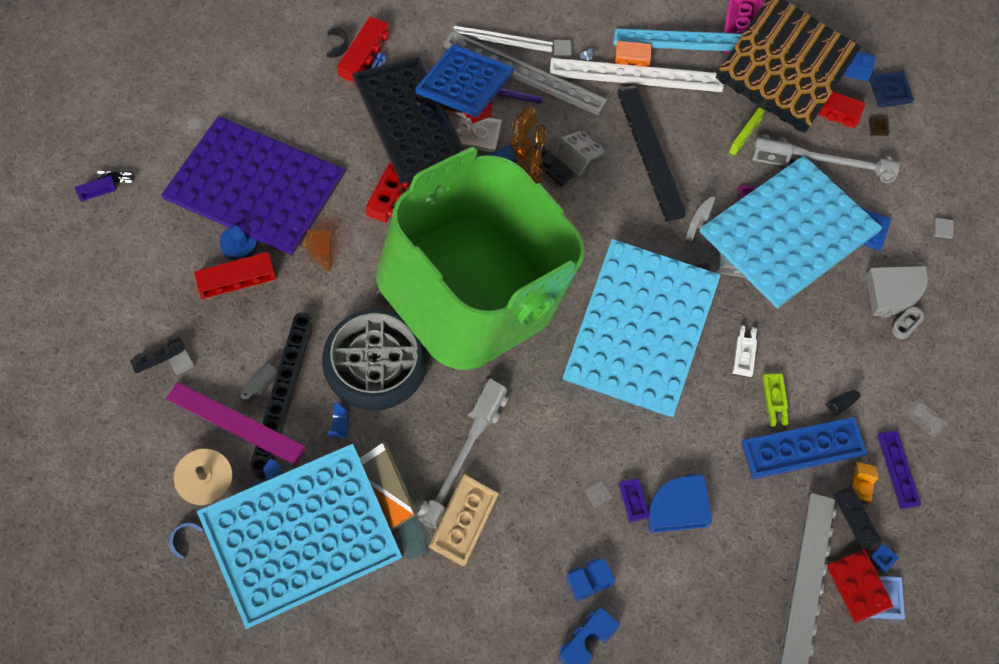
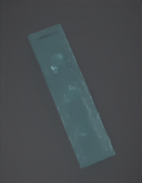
M402 478L404 485L407 489V492L413 503L407 478ZM416 515L398 527L407 561L427 555Z

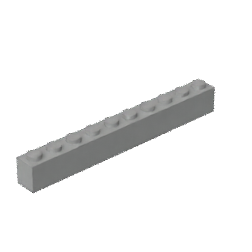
M813 493L806 499L778 664H808L809 657L813 655L814 644L811 643L812 637L817 632L815 619L821 609V604L818 603V600L824 590V584L821 582L822 576H825L827 571L825 558L828 557L831 548L828 545L829 537H832L834 530L831 522L832 518H835L837 507L834 506L835 499Z

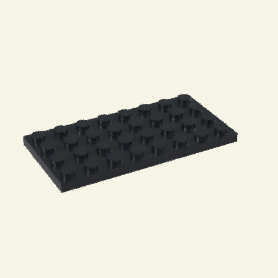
M419 57L352 74L353 81L400 184L412 181L419 172L464 151L442 103L416 93L415 88L427 75Z

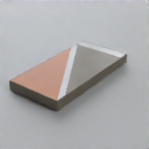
M381 443L361 456L359 459L390 530L393 531L418 515L387 444Z

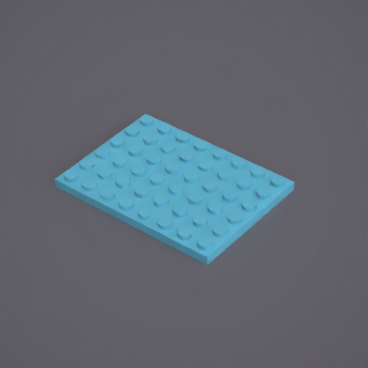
M802 156L705 224L699 232L778 309L879 233L882 227L808 158Z
M612 239L562 380L673 418L721 275Z
M353 444L197 511L246 629L402 558Z

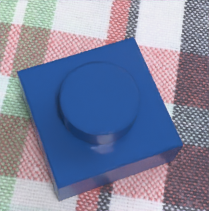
M882 544L869 559L885 574L899 557L886 545Z

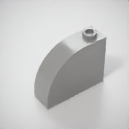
M926 266L870 268L866 274L873 316L886 318L891 315L902 314L908 308L914 307L927 287L928 276Z

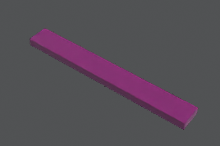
M178 382L166 397L171 403L295 466L306 450L304 445Z

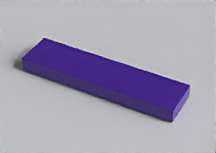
M897 430L878 433L877 438L900 510L920 506L921 502Z

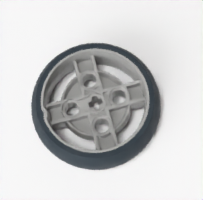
M381 309L360 311L342 320L328 336L322 356L323 373L333 392L349 405L364 410L389 409L406 401L421 385L428 365L427 349L399 314ZM384 330L398 334L411 347H401L397 340L391 335L384 333ZM366 331V333L358 336L349 348H341L352 336ZM373 340H379L376 344L371 343ZM392 357L399 358L397 361H391L390 359ZM353 358L360 359L358 362L351 361ZM401 371H410L400 383L384 390V386L396 380ZM338 372H349L355 381L366 386V390L351 386L341 378ZM374 375L379 376L377 380L371 379V377Z

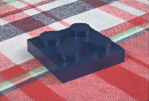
M904 71L870 76L869 81L879 108L911 104L914 101Z

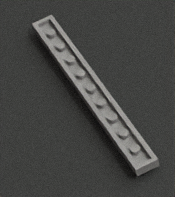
M454 31L451 32L444 43V48L449 49L454 44L513 66L514 72L510 77L597 116L600 115L607 103V99Z

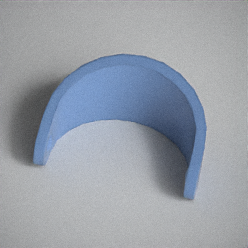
M181 524L172 531L169 537L170 550L182 560L185 558L173 546L174 534L178 529L188 526L204 532V529L196 524Z

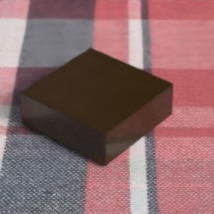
M887 118L869 119L871 136L889 135Z

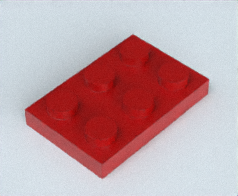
M865 550L827 565V569L854 624L894 607Z

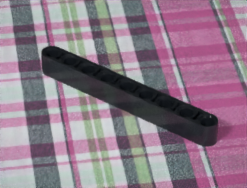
M637 86L618 89L619 100L621 99L620 103L624 114H627L625 115L629 127L632 128L631 132L635 142L638 143L636 144L640 156L643 157L642 161L646 172H649L647 174L651 185L654 186L653 190L657 201H660L659 206L663 216L666 217L665 221L670 222L685 218L683 203Z
M304 312L297 313L293 318L262 425L268 428H277L275 431L282 434L312 331L310 316ZM302 322L307 323L304 326H299V324ZM297 339L302 340L300 343H294ZM290 357H297V359L293 361L288 360ZM286 374L292 375L290 378H283ZM282 391L287 392L284 396H278ZM277 409L282 410L279 414H272ZM255 446L250 466L253 474L257 478L263 479L266 478L264 470H256L257 466L260 464L266 465L270 459L274 460L276 455L268 451H261L262 448Z

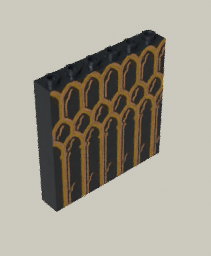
M766 0L718 70L715 78L720 83L731 87L736 93L747 97L752 103L760 105L765 111L773 113L781 121L787 122L794 126L796 130L806 133L861 49V46L785 0Z

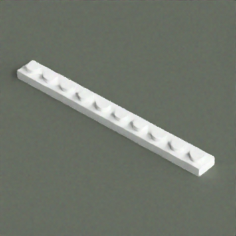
M551 58L550 74L556 77L716 92L723 91V84L715 78L717 73Z

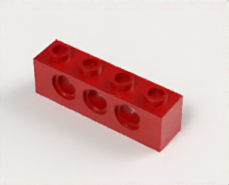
M391 162L387 165L365 207L366 216L387 223L388 219L391 218L396 201L403 194L404 189H408L410 181L400 184Z

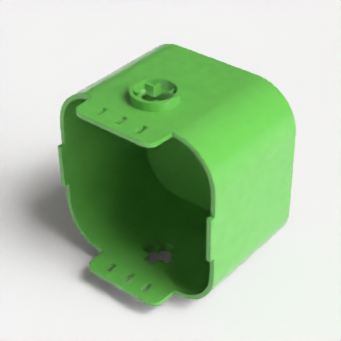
M470 147L419 172L413 178L410 189L403 193L395 203L376 269V282L381 293L427 351L440 363L460 370L481 367L545 329L554 318L584 259V244L580 234L563 215V209L541 184H536L519 165L506 158L490 155L476 157L477 150L475 147Z

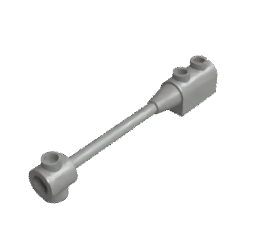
M765 134L756 137L752 160L788 167L790 160H797L805 156L808 159L874 170L876 176L880 177V180L884 183L893 182L899 171V162L893 161V158L889 156L880 159L877 163L809 152V150L787 142L786 138L773 140Z
M491 378L483 383L467 416L473 419L469 436L435 500H423L416 511L418 516H420L419 521L431 528L436 529L446 510L443 502L475 440L478 439L491 422L494 424L500 417V413L497 412L500 406L504 407L509 399L506 396L507 389Z

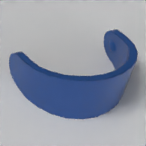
M334 403L332 427L327 435L330 438L344 439L348 433V413L343 404Z

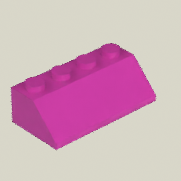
M729 0L724 33L743 34L763 6L764 0ZM723 51V52L726 53L727 55H729L731 51Z

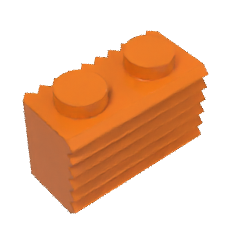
M625 41L616 42L614 64L649 67L651 44Z

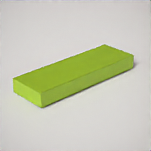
M758 108L732 143L729 153L736 155L761 122L764 115L763 109Z

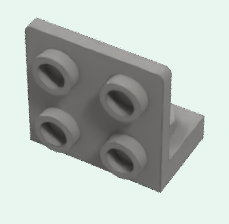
M577 131L562 137L552 155L577 176L583 174L589 161L604 155L606 151L602 149L600 144L591 140L585 132Z

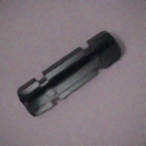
M98 170L96 175L97 180L108 176L112 177L113 182H123L124 180L125 182L132 183L134 180L133 172H105V170Z

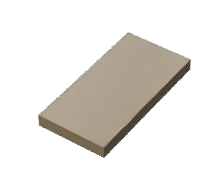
M463 474L428 547L450 560L465 566L499 493Z

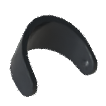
M341 28L329 29L327 31L328 35L340 36L345 41L338 49L327 52L326 56L328 58L339 57L348 49L347 33Z
M856 389L851 390L827 402L825 406L834 416H837L852 406L861 397V394Z

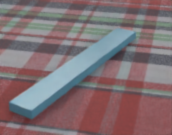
M615 29L613 44L616 46L617 41L651 44V48L732 51L743 34Z

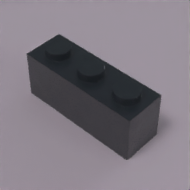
M852 485L834 493L833 498L861 550H867L880 544L881 539Z

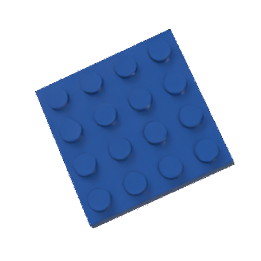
M452 44L415 89L419 95L478 117L512 75L514 69L513 66Z

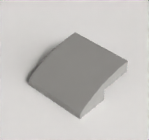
M715 197L707 199L696 211L685 241L692 243L696 229H701L707 223Z

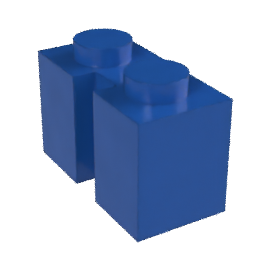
M598 558L593 559L587 563L588 567L584 569L576 567L568 572L566 582L576 602L614 585L616 580L605 558L598 560Z

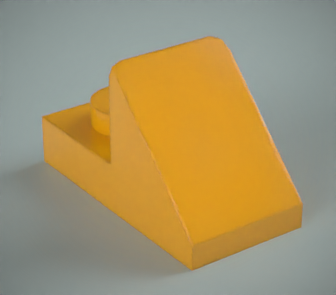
M856 461L852 487L861 502L870 504L874 483L879 478L876 466Z

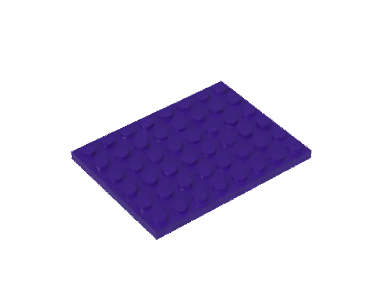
M218 116L161 196L164 200L228 228L235 225L245 235L293 255L345 174V169Z

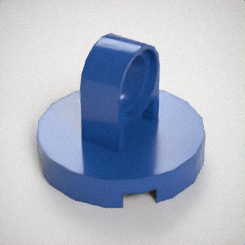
M235 225L226 229L219 241L223 254L232 260L248 258L253 255L257 248V240L245 235Z

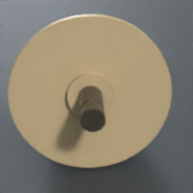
M199 449L188 453L180 460L174 472V485L178 494L187 502L195 505H207L218 501L226 494L232 482V469L228 460L221 453L211 449Z

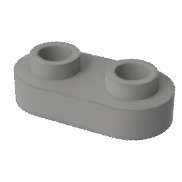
M916 307L908 308L892 326L893 335L898 339L908 338L923 321V312Z

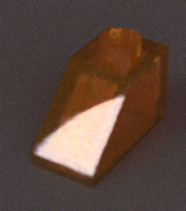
M307 230V237H304L303 241L304 249H307L308 255L326 272H330V230Z

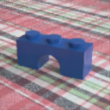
M601 607L597 612L593 610L586 618L588 623L584 627L579 626L572 634L575 638L569 644L566 641L559 649L561 654L558 659L563 664H588L593 656L586 650L585 640L595 637L605 644L618 629L620 623Z

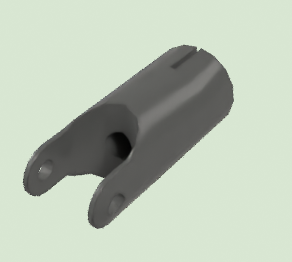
M266 362L241 392L242 401L245 404H249L254 398L262 394L275 380L278 370Z

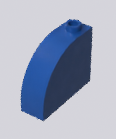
M693 473L686 475V477L673 479L657 491L648 510L649 517L647 522L649 533L708 528L711 525L712 517L704 475L698 476V474Z

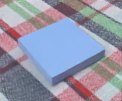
M879 576L894 607L870 618L905 619L902 577Z

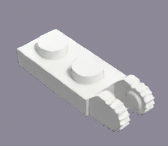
M740 325L732 374L752 377L757 345V328L752 327L750 338L744 337L745 325Z

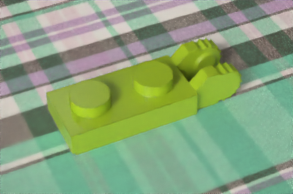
M763 374L762 382L767 413L769 412L770 426H776L775 412H781L782 426H788V404L783 374Z

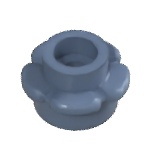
M592 48L579 52V59H583V61L592 60L595 52H593Z

